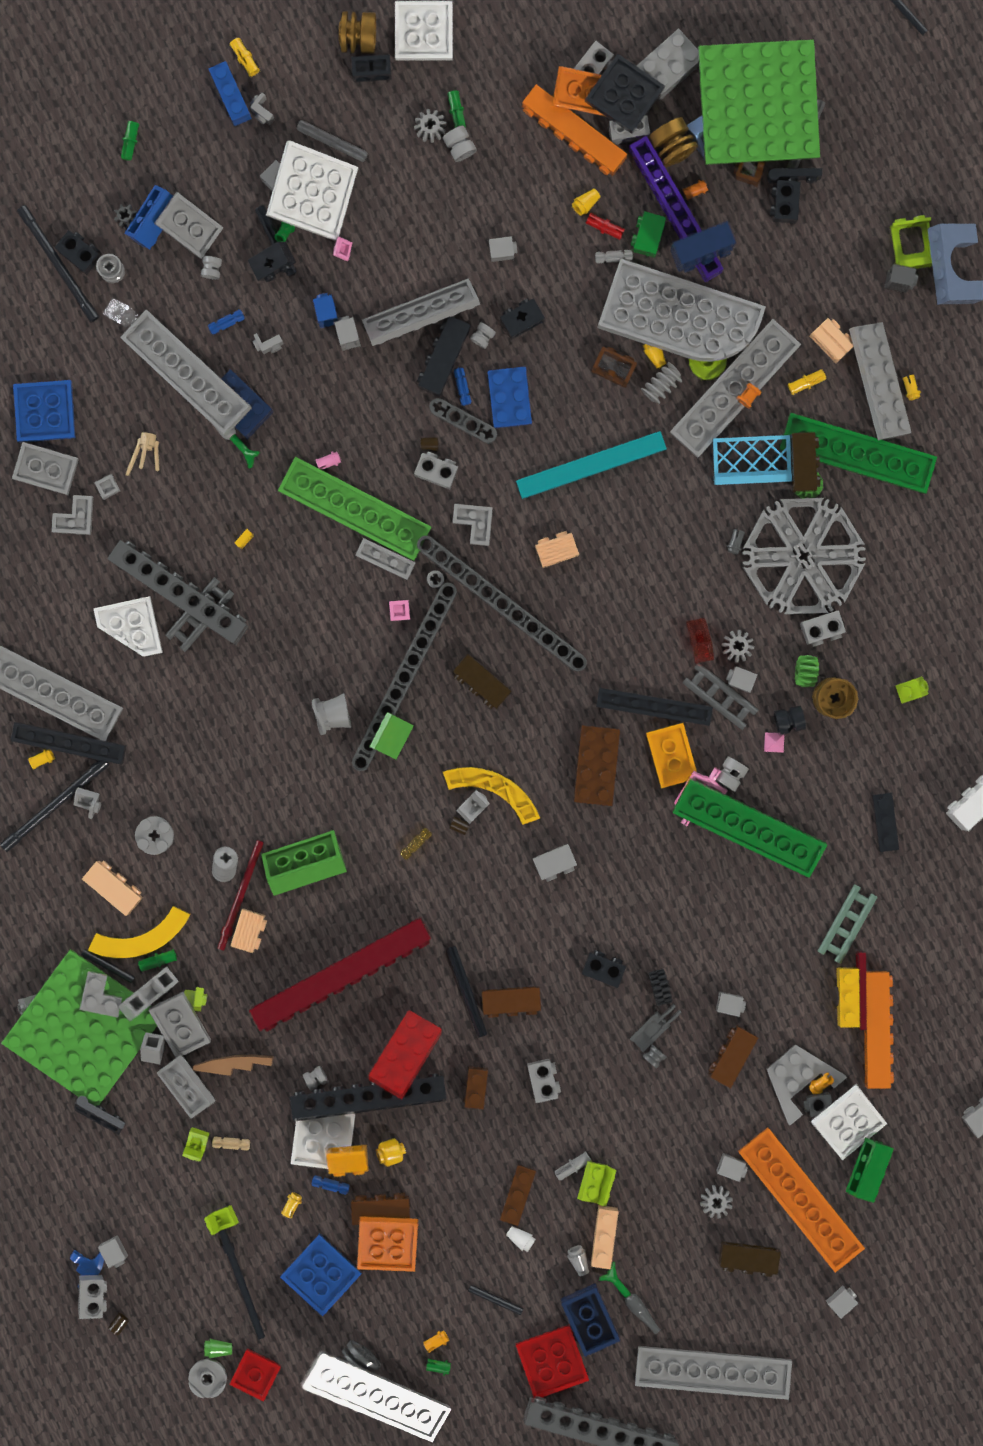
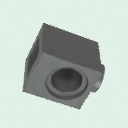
M829 1092L806 1095L807 1101H803L805 1113L808 1112L811 1117L818 1116L832 1105ZM816 1100H821L823 1103L820 1109L813 1108V1103Z

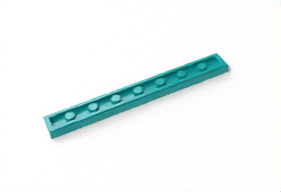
M661 431L516 480L521 498L524 499L665 451L667 448Z

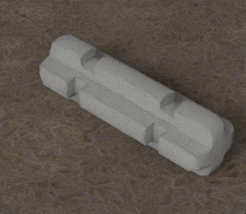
M621 250L606 251V253L597 252L595 254L596 263H604V261L607 263L620 262V259L632 261L633 259L632 250H624V252Z

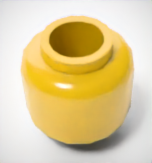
M395 1138L381 1142L378 1145V1149H376L379 1163L387 1167L402 1162L403 1154H406L403 1143H399Z

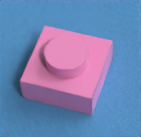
M409 600L389 602L391 621L410 620Z

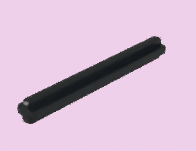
M451 946L446 951L477 1037L486 1036L487 1031L457 947Z

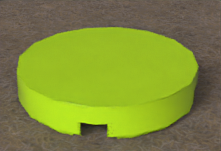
M689 359V367L692 373L697 378L703 380H713L719 377L724 372L727 364V359L719 361Z

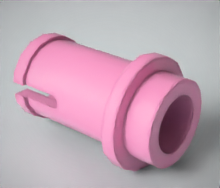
M332 451L330 455L316 459L318 468L323 470L333 465L338 466L341 460L338 452L334 453Z

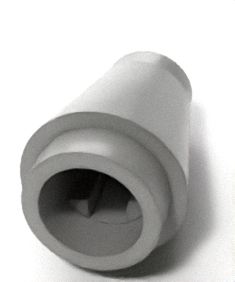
M581 1245L570 1248L567 1251V1257L578 1275L584 1276L588 1274L589 1269L585 1249Z

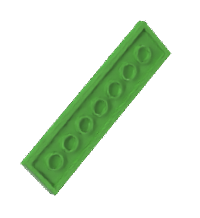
M297 457L294 458L278 489V492L412 561H415L419 553L417 548L418 540L422 536H428L432 528ZM422 540V541H421V543H420V546H421V547H422V545H423V543H424L425 540Z

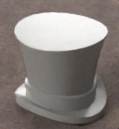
M344 693L325 702L320 701L319 698L312 700V707L317 719L320 735L326 734L327 730H331L330 728H351Z

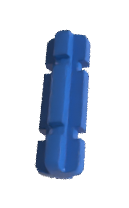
M237 310L233 312V315L229 314L217 320L218 322L209 324L210 332L216 334L220 329L224 330L236 324L235 322L244 320L243 312Z
M457 368L454 370V375L457 378L456 384L459 396H461V405L471 404V398L468 395L469 390L466 378H464L465 372L463 368Z
M316 1175L313 1177L312 1186L319 1188L320 1186L325 1190L339 1191V1193L344 1195L349 1191V1184L342 1182L340 1184L339 1181L328 1178L321 1179L322 1177Z

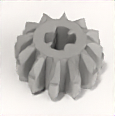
M427 109V115L420 112L421 118H415L417 125L414 126V130L418 131L417 137L423 136L424 142L429 137L431 143L434 142V137L440 140V134H445L446 132L444 129L446 122L442 121L444 116H437V110L431 114L430 109ZM428 123H432L433 129H428Z
M741 630L737 631V636L731 631V638L728 636L724 637L728 643L721 644L722 647H728L722 653L730 652L727 659L731 660L735 656V663L739 661V656L742 661H746L744 654L750 657L752 654L748 649H754V646L748 645V643L753 641V638L746 640L747 632L741 637ZM735 641L742 643L741 651L733 648L736 645Z
M712 1185V1192L706 1188L705 1191L708 1195L701 1194V1198L706 1201L700 1202V1205L705 1207L703 1209L704 1213L710 1211L709 1216L711 1218L716 1213L719 1219L721 1218L720 1212L728 1215L725 1208L732 1209V1205L728 1203L732 1202L733 1198L727 1197L730 1192L728 1190L723 1192V1186H720L717 1191L716 1186ZM714 1198H717V1200L718 1198H720V1204L718 1206L716 1204L713 1206Z

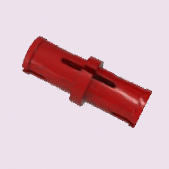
M590 213L585 223L600 230V233L609 234L618 240L621 239L625 231L624 228L610 223L609 219L604 220L593 213Z

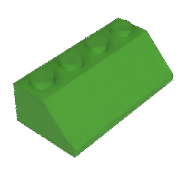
M334 830L261 854L267 882L274 896L347 872Z

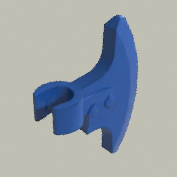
M76 1250L70 1255V1260L79 1264L76 1271L81 1276L99 1275L101 1272L104 1258L100 1252L94 1259H88Z

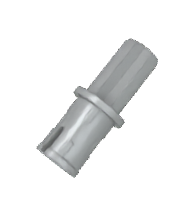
M585 1151L575 1159H569L567 1164L555 1170V1175L559 1180H563L574 1172L578 1173L577 1170L587 1165V1161L592 1162V1160Z

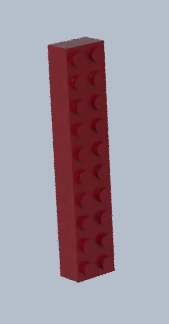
M419 917L255 1005L249 1012L259 1031L265 1029L267 1032L278 1025V1021L282 1020L284 1023L293 1018L295 1012L303 1013L310 1009L313 1002L316 1001L319 1004L328 998V994L333 992L336 995L345 989V985L349 983L351 986L357 984L365 974L369 977L377 973L378 967L384 965L386 968L395 963V958L409 956L413 952L412 949L417 946L421 949L429 945V940L432 936L422 917Z

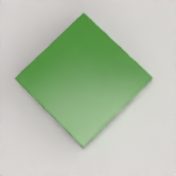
M387 712L370 747L397 759L413 725Z

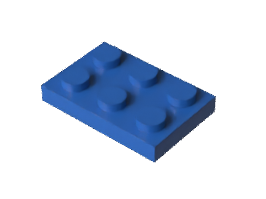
M526 367L488 371L494 428L532 424Z

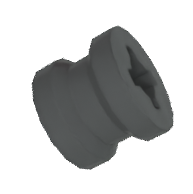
M653 1044L650 1047V1051L643 1055L656 1069L659 1067V1063L667 1058Z

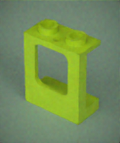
M921 215L909 221H906V218L895 220V223L890 226L897 265L915 269L932 267L928 238L931 217L925 218V215ZM918 226L922 230L924 251L905 255L902 253L899 231L900 229Z

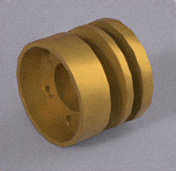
M348 11L342 12V18L339 22V42L342 53H347L348 44H351V53H355L357 44L360 45L362 54L375 53L376 13L363 12L361 21H357L356 12H352L351 20L348 18Z
M682 117L664 124L648 137L655 150L663 148L658 156L660 159H663L664 167L682 162L698 148L697 142H691L694 139L693 135L683 137L689 128Z
M834 677L826 678L819 682L814 688L812 696L813 704L817 711L824 716L834 719H841L851 715L858 703V694L855 687L847 680ZM835 694L838 698L837 701H832L830 695Z

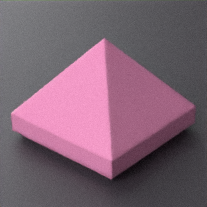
M337 237L333 255L348 261L352 242Z
M765 732L764 752L783 753L784 734L779 735L778 733Z

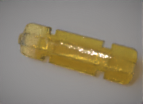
M424 828L420 835H417L407 845L408 847L400 852V855L407 860L412 855V852L414 853L425 843V840L432 836V833L427 828Z

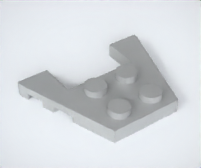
M796 1044L766 1069L789 1125L793 1124L803 1115L791 1101V1098L819 1074L829 1073V1076L832 1075L834 1083L831 1086L833 1088L847 1078L846 1075Z

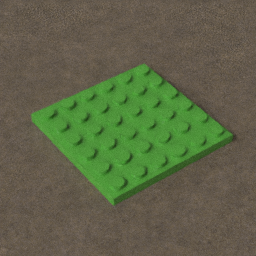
M814 40L706 45L698 47L705 165L820 158Z
M70 949L1 1044L78 1097L85 1096L88 1099V1103L99 1106L139 1052L145 1032L152 1033L157 1024L149 1012V1008L152 1005L148 1006L131 1021L126 1018L121 1010H119L118 1017L80 1010L88 971L101 974L106 973ZM107 975L103 994L122 997L121 1003L134 994Z

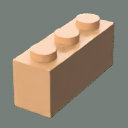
M96 861L82 880L125 916L129 915L143 897L140 895L142 892L134 885L130 887L123 875L120 873L116 875L112 872V866L106 861Z
M598 1205L591 1267L611 1269L618 1219V1208Z

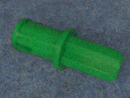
M450 91L447 93L451 108L449 113L452 114L454 128L459 126L466 127L463 115L464 107L461 106L459 91Z
M133 121L127 122L125 137L122 138L124 143L121 158L126 161L132 160L134 147L138 142L136 137L139 123Z
M172 949L161 954L155 953V956L140 960L138 965L141 971L155 967L161 968V965L177 961L175 950Z

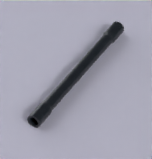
M27 205L20 207L17 213L25 225L29 227L81 306V310L89 322L92 323L99 319V314L85 297L37 224Z
M102 760L95 762L83 775L16 832L3 840L0 846L6 852L10 851L23 837L72 797L77 787L82 788L90 780L110 766L109 763Z

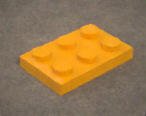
M680 723L646 733L661 788L687 782L693 771H696L684 724Z

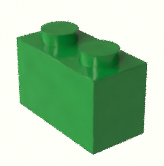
M645 211L643 217H638L636 227L639 228L638 235H633L631 246H634L633 252L655 258L666 217Z

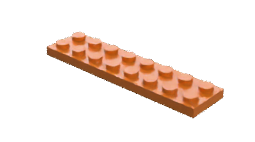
M768 1127L738 1151L835 1273L865 1249Z

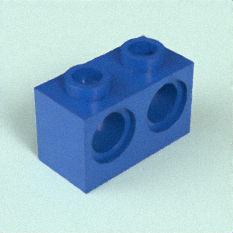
M327 293L317 295L313 302L320 328L335 325L334 322L338 321L332 295Z

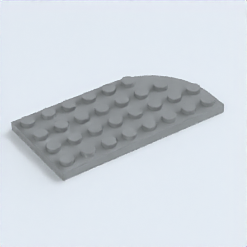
M620 259L597 328L689 359L719 361L736 355L749 345L758 331L766 306Z

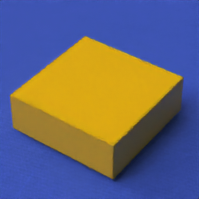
M246 529L236 540L235 544L240 549H243L252 539L253 534Z

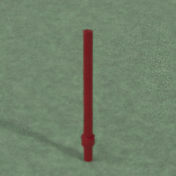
M257 840L226 925L222 927V936L217 949L224 951L229 937L233 934V925L264 844L262 841Z

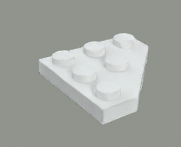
M150 596L94 608L97 627L143 657L163 653Z

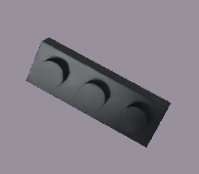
M892 793L872 795L879 852L899 850Z

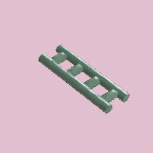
M855 884L818 949V952L823 955L827 950L837 955L834 961L839 964L844 960L877 899V896L870 894L869 898L859 894L858 892L861 887ZM854 900L864 905L859 915L849 910ZM845 916L855 921L850 932L840 927ZM836 933L846 938L841 949L831 944Z

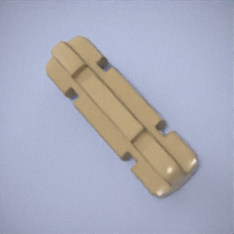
M214 1137L212 1147L249 1150L250 1140Z

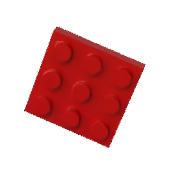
M570 1324L515 1343L534 1398L536 1396L544 1397L589 1381Z

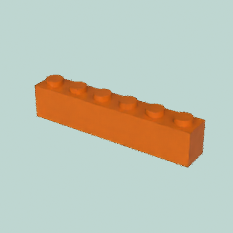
M536 84L522 102L524 113L529 117H536L539 120L538 123L545 129L549 127L553 130L554 136L559 140H566L572 150L575 152L579 150L583 153V157L589 163L595 162L600 166L599 170L602 173L613 176L626 160L627 153L571 110L553 106V97Z
M866 971L867 1030H864L865 1087L867 1089L891 1088V1083H894V1073L891 1072L894 1056L893 1052H890V1045H893V1033H890V1026H893V1014H890V1006H893V996L890 995L893 978L892 975L889 976L888 971Z

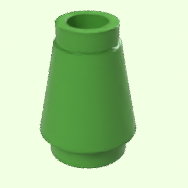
M214 1339L204 1343V1356H209V1358L232 1354V1343Z

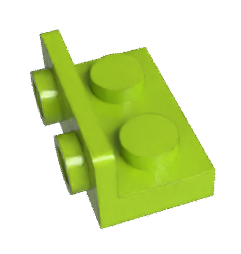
M587 1161L577 1199L606 1207L615 1179L616 1169L605 1164Z

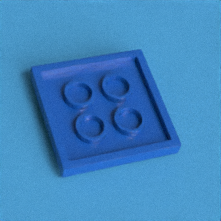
M71 380L13 384L17 442L76 438Z
M319 1233L280 1278L323 1317L362 1272Z

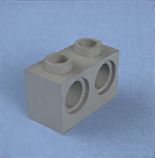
M595 41L574 69L581 71L590 70L595 74L601 75L611 64L614 54ZM601 55L605 58V61L597 62L595 57Z
M349 316L338 318V321L334 323L342 351L361 346L354 319L349 318Z
M427 452V454L422 453L414 476L450 490L458 471V466L455 465L456 462L446 458L444 461L437 459L438 455ZM427 461L433 463V469L430 471H425L422 468L423 464ZM448 468L451 471V475L448 478H443L440 475L442 469Z
M839 610L800 623L807 645L812 643L813 647L823 644V639L830 638L833 641L842 638L841 634L846 632ZM830 621H833L837 624V630L835 632H832L828 629V623ZM812 627H816L819 630V635L816 638L810 635L809 631Z
M550 1058L527 1063L536 1103L558 1099L557 1093H561L559 1081L555 1082L553 1074H557L555 1063H551ZM541 1066H545L548 1069V1073L544 1076L537 1073V1069ZM544 1085L552 1087L550 1094L542 1093L541 1089Z
M102 1275L79 1276V1319L103 1318V1312L107 1310V1302L103 1300V1293H107V1281H104ZM90 1284L98 1285L96 1290H88ZM90 1303L98 1304L94 1310H90L87 1307Z

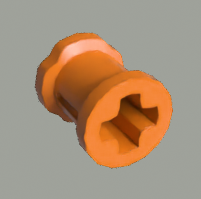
M748 383L746 385L747 388L736 399L743 406L750 409L751 403L757 396H760L761 391L753 384Z

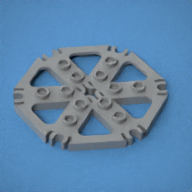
M824 498L780 499L779 501L783 507H781L778 501L774 502L777 507L776 511H772L769 506L766 507L767 513L770 514L769 516L764 510L762 511L743 549H750V551L742 552V555H748L750 560L742 562V565H751L749 568L743 567L744 571L766 606L770 599L773 601L770 603L769 608L772 609L775 603L780 605L778 613L783 612L784 607H786V611L783 615L829 613L825 605H827V609L830 612L833 611L831 603L834 601L838 606H841L842 602L838 597L845 603L865 565L857 563L866 560V558L858 556V552L865 551V548H857V545H865L842 507H840L837 514L835 511L838 509V504H835L833 509L828 508L827 505L830 501L828 499L824 502L823 506H821ZM792 507H812L815 510V515L804 536L789 514V510ZM839 521L849 535L850 543L848 545L821 546L832 523ZM769 523L773 525L786 547L758 548L755 542L763 526ZM800 550L803 553L807 552L809 554L806 562L804 559H799L801 556ZM823 565H849L851 567V574L842 589L838 590L835 588L823 569ZM762 567H787L775 590L768 592L758 578L757 570ZM804 577L818 597V603L815 606H795L792 603V598Z

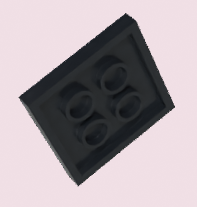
M617 54L585 98V103L633 134L665 89V85Z

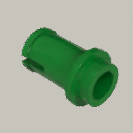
M281 222V227L274 236L278 242H286L290 233L295 231V226Z
M428 1358L426 1371L443 1373V1376L445 1374L449 1375L451 1363L448 1360L444 1362Z

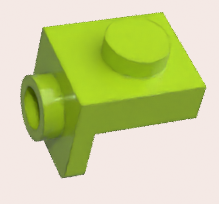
M923 677L896 685L901 703L928 695V684Z
M196 987V991H184L194 1011L201 1012L202 1005L206 1006L207 1000L204 988Z
M191 1127L182 1156L190 1160L201 1161L210 1133Z
M232 1205L216 1210L204 1218L211 1235L239 1223Z

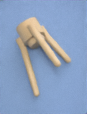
M141 433V438H138L137 446L126 471L127 476L131 472L140 448L143 450L139 468H143L146 452L152 451V448H154L155 469L159 471V441H156V435Z

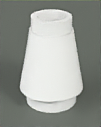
M513 1226L506 1234L517 1247L526 1252L530 1250L536 1240L532 1237V1234Z

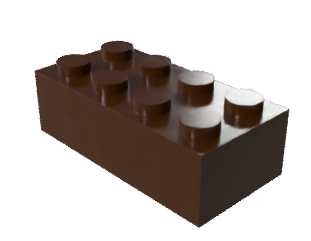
M581 726L573 802L613 806L620 729Z

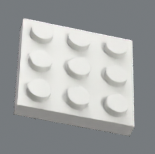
M395 1V60H453L452 1Z
M857 1085L852 1087L811 1121L842 1160L860 1147L865 1137L871 1138L887 1124Z
M355 1114L296 1121L291 1164L328 1169L326 1158L328 1148L352 1145Z

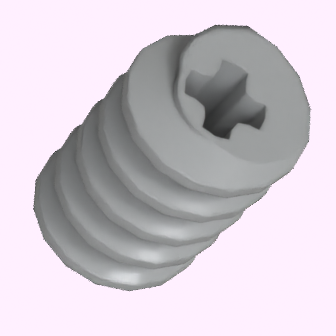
M670 362L667 363L668 368L662 367L663 373L657 372V378L652 377L650 379L652 384L647 382L645 384L646 389L641 388L643 394L652 402L660 404L658 397L660 396L665 399L664 391L671 393L669 387L676 388L675 381L682 383L680 372Z
M221 847L214 853L212 874L220 882L230 881L236 874L238 856L230 847Z

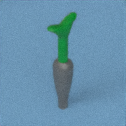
M612 1262L611 1269H608L607 1274L602 1275L599 1281L612 1282L625 1297V1305L647 1325L654 1334H657L661 1329L657 1326L639 1296L635 1293H630L619 1280L615 1268L616 1264Z

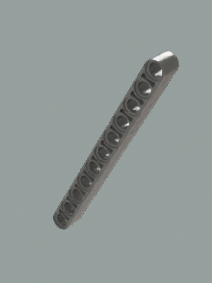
M422 536L418 540L417 548L424 556L573 671H581L586 667L587 660L581 653L429 536ZM422 540L431 542L429 550L421 548L420 543ZM437 552H444L446 560L443 562L437 561L435 557ZM454 563L460 564L462 568L458 574L451 571V565ZM469 575H473L477 579L476 584L473 586L468 585L466 582V578ZM483 587L491 589L492 594L490 597L487 598L482 595L481 590ZM498 599L506 600L507 606L505 609L497 607ZM518 610L522 613L520 621L513 620V611ZM529 622H534L537 625L535 633H530L527 630ZM544 634L552 636L551 644L546 645L543 643L542 637ZM561 645L567 648L565 656H560L557 652L558 647ZM576 657L582 660L580 668H575L572 664L573 659Z
M444 583L440 587L352 760V766L357 771L368 769L377 752L375 749L367 751L364 745L368 740L373 741L376 735L373 727L376 723H382L385 717L382 714L383 707L390 706L393 710L392 715H396L457 595L456 587L452 583ZM451 587L454 593L452 596L446 597L443 595V589ZM437 604L444 605L445 611L442 614L435 613L434 607ZM434 621L436 623L435 630L428 631L425 628L426 623ZM419 638L427 640L428 643L425 648L417 646ZM411 655L418 656L419 662L416 665L408 663V658ZM402 672L410 674L408 682L403 683L400 681L399 676ZM394 689L401 691V697L397 700L391 698V691ZM359 757H363L366 760V766L363 768H359L356 765V760Z

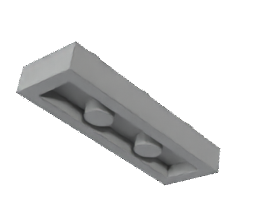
M364 538L355 555L408 580L416 564Z

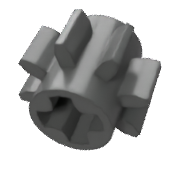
M120 204L121 208L114 210L117 214L114 221H120L119 226L121 228L124 225L129 227L137 211H131L132 206L130 204L127 207ZM128 213L129 218L125 217L123 219L122 214L126 215Z

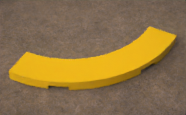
M456 768L443 771L449 790L458 787L483 788L506 800L517 813L522 825L540 819L534 804L526 793L514 782L498 773L481 768Z
M173 906L166 918L157 927L133 938H111L96 933L88 951L112 958H130L150 953L165 945L177 935L191 914Z

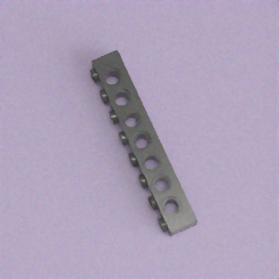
M121 540L117 543L107 558L110 562L234 645L238 644L249 627L245 624L246 619L239 614L233 616L229 613L231 609L222 603L220 606L215 604V599L209 594L205 593L203 596L197 592L199 590L197 586L191 582L187 585L182 581V576L176 572H173V574L166 571L167 566L159 561L157 564L151 561L152 556L144 551L139 553L135 550L137 546L128 540L125 543ZM135 555V563L128 564V558ZM152 566V572L145 575L143 572L144 568ZM163 576H167V583L165 585H160V578ZM183 587V593L180 596H176V588ZM194 597L199 598L197 606H191L190 604ZM209 608H215V614L212 617H207L206 611ZM230 618V626L222 627V621Z
M539 1396L529 1398L523 1418L525 1425L598 1446H652L655 1442H660L661 1446H679L677 1439L672 1434H658L654 1429L646 1428L644 1430L630 1422L623 1424L620 1423V1420L613 1417L605 1419L598 1413H584L578 1407L570 1409L560 1402L549 1403L546 1402V1399ZM544 1411L551 1412V1415L547 1418L541 1416ZM563 1416L570 1417L566 1423H561L560 1419ZM586 1421L588 1425L585 1428H579V1423ZM599 1427H606L604 1433H597ZM621 1431L625 1433L622 1438H615V1435L618 1432ZM636 1437L643 1438L641 1443H633Z

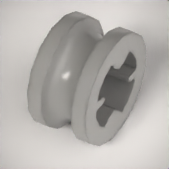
M432 571L427 576V582L429 586L439 588L444 583V576L440 571ZM433 574H438V578H441V582H438L437 585H434L433 581L430 580L431 576L434 577Z

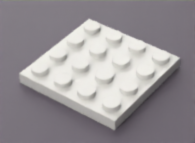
M287 141L266 216L336 241L340 234L358 167L295 142Z

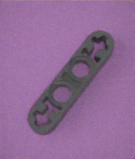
M436 398L431 401L429 407L430 412L434 416L484 443L491 444L496 440L497 431L491 425L443 399ZM442 403L441 407L445 410L447 409V406L450 407V409L447 411L446 417H443L444 412L441 410L435 412V408L433 407V405ZM453 411L460 414V419L457 422H453L449 418L450 413ZM473 420L477 423V428L474 431H469L466 428L468 421ZM480 425H483L482 430L485 432L491 430L494 437H489L487 440L485 439V434L480 432L478 436L476 433L479 431Z

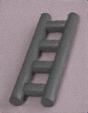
M214 577L200 594L204 596L205 593L210 594L212 592L220 599L217 603L218 606L221 603L226 605L234 593L231 590H228L226 593L217 587L220 581ZM198 597L193 601L191 606H197L199 604ZM209 608L206 611L207 617H212L215 614V608ZM184 612L165 636L170 640L174 636L183 643L179 648L186 652L207 626ZM186 621L195 628L189 637L180 631Z
M698 662L694 667L698 671L692 680L686 677L682 683L739 729L743 730L747 725L743 722V719L749 712L755 715L759 709ZM704 676L713 683L707 692L697 686ZM719 688L728 695L722 704L713 698ZM734 700L743 707L737 716L728 710Z

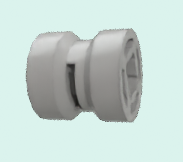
M204 256V268L201 270L200 276L208 279H219V267L222 265V259Z
M480 322L476 333L471 335L470 340L481 348L486 349L489 339L493 338L496 332Z
M321 1066L316 1067L312 1072L303 1074V1078L310 1091L317 1089V1086L320 1084L325 1085L329 1082Z

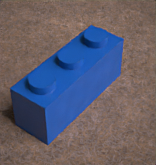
M224 61L209 68V72L233 125L237 126L252 119L227 62Z
M155 185L124 234L139 245L150 250L162 231L154 223L173 195Z

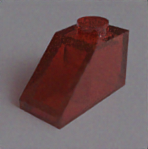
M705 618L686 621L695 663L714 660L713 644Z

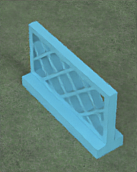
M790 435L713 439L714 485L792 481ZM779 439H786V448L780 453L773 445ZM759 440H764L769 445L762 454L754 447ZM740 441H745L750 446L743 455L734 448ZM717 442H726L731 448L722 455L717 450ZM770 448L779 454L772 463L764 457V454ZM732 449L741 456L734 465L725 458ZM751 449L760 455L753 464L744 457ZM780 457L787 462V470H778L774 466ZM742 458L750 465L746 472H740L735 467ZM761 458L769 464L765 471H759L754 466ZM724 459L731 468L726 473H718V464ZM752 467L756 470L753 472H749L752 469ZM771 467H773V468L775 469V471H768V470H769ZM733 468L737 471L729 473Z

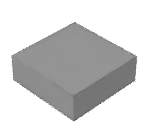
M112 474L94 482L103 500L120 492Z

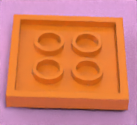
M360 1217L357 1269L415 1272L418 1219Z

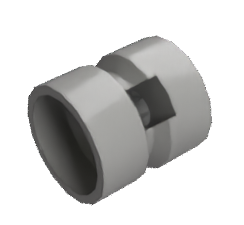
M464 126L454 128L443 136L446 146L452 148L450 152L455 162H460L477 151L474 143L471 140H467L469 134Z
M105 254L98 259L97 271L106 282L117 283L122 280L125 275V268L117 256Z
M727 756L722 765L724 769L721 770L716 781L735 792L740 785L739 779L744 778L749 768Z

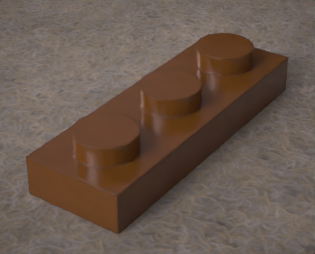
M517 1165L500 1217L501 1221L516 1226L519 1225L536 1170Z

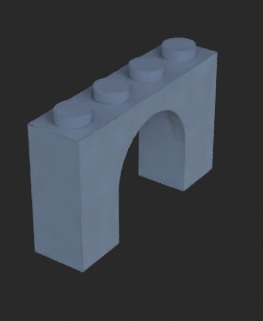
M938 224L928 228L937 305L974 304L983 301V281L963 280L955 274L951 265V253L954 247H968L978 243L976 224Z

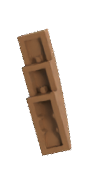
M233 1055L215 1058L195 1064L193 1070L231 1076L233 1068L251 1071L253 1063L272 1066L274 1056Z

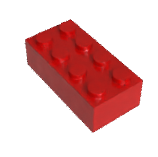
M408 1010L368 1075L369 1080L398 1098L403 1099L442 1035V1029Z

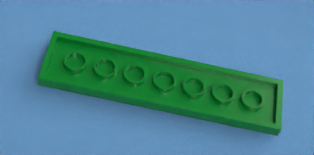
M790 413L784 435L815 432V437L819 438V448H816V456H819L820 463L923 494L927 493L937 456ZM782 439L780 451L786 448V439Z
M689 778L672 811L677 816L808 878L812 875L827 847L826 842Z

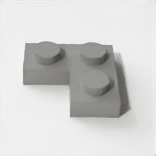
M73 495L72 514L53 513L52 533L91 535L93 496Z
M454 504L453 524L472 525L471 545L489 546L493 507Z
M88 971L80 1010L118 1017L120 1010L118 1006L121 1004L122 997L103 994L107 979L106 974Z

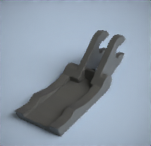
M674 1004L662 1014L657 1011L630 1040L644 1052L671 1026L670 1023L681 1014V1011L678 1010L668 1020L664 1017L676 1007Z

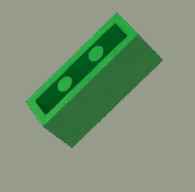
M865 1137L845 1192L856 1198L874 1203L894 1148Z

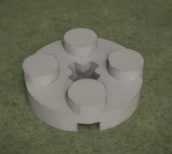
M152 816L142 820L137 826L135 840L139 849L147 854L157 855L165 852L172 845L174 831L164 818ZM153 830H157L156 833L160 834V837L156 838L155 841H152V837H149Z
M205 1358L196 1362L189 1372V1387L200 1398L217 1397L226 1386L227 1374L224 1366L211 1358ZM204 1374H210L212 1376L211 1383L209 1381H207L206 1383L203 1381Z

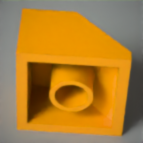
M367 1145L333 1147L327 1150L326 1158L329 1174L340 1177L345 1176V1173L353 1172V1175L365 1174V1171H368Z

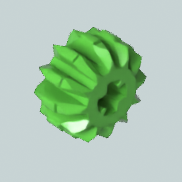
M811 655L799 656L795 667L796 685L801 687L815 686L819 676L817 657Z

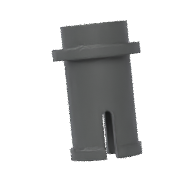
M733 529L730 543L727 545V552L735 555L741 552L740 546L745 534L744 531L739 530L738 534V529Z

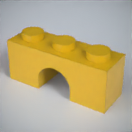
M856 967L837 968V987L839 990L837 1024L839 1027H860L859 969Z

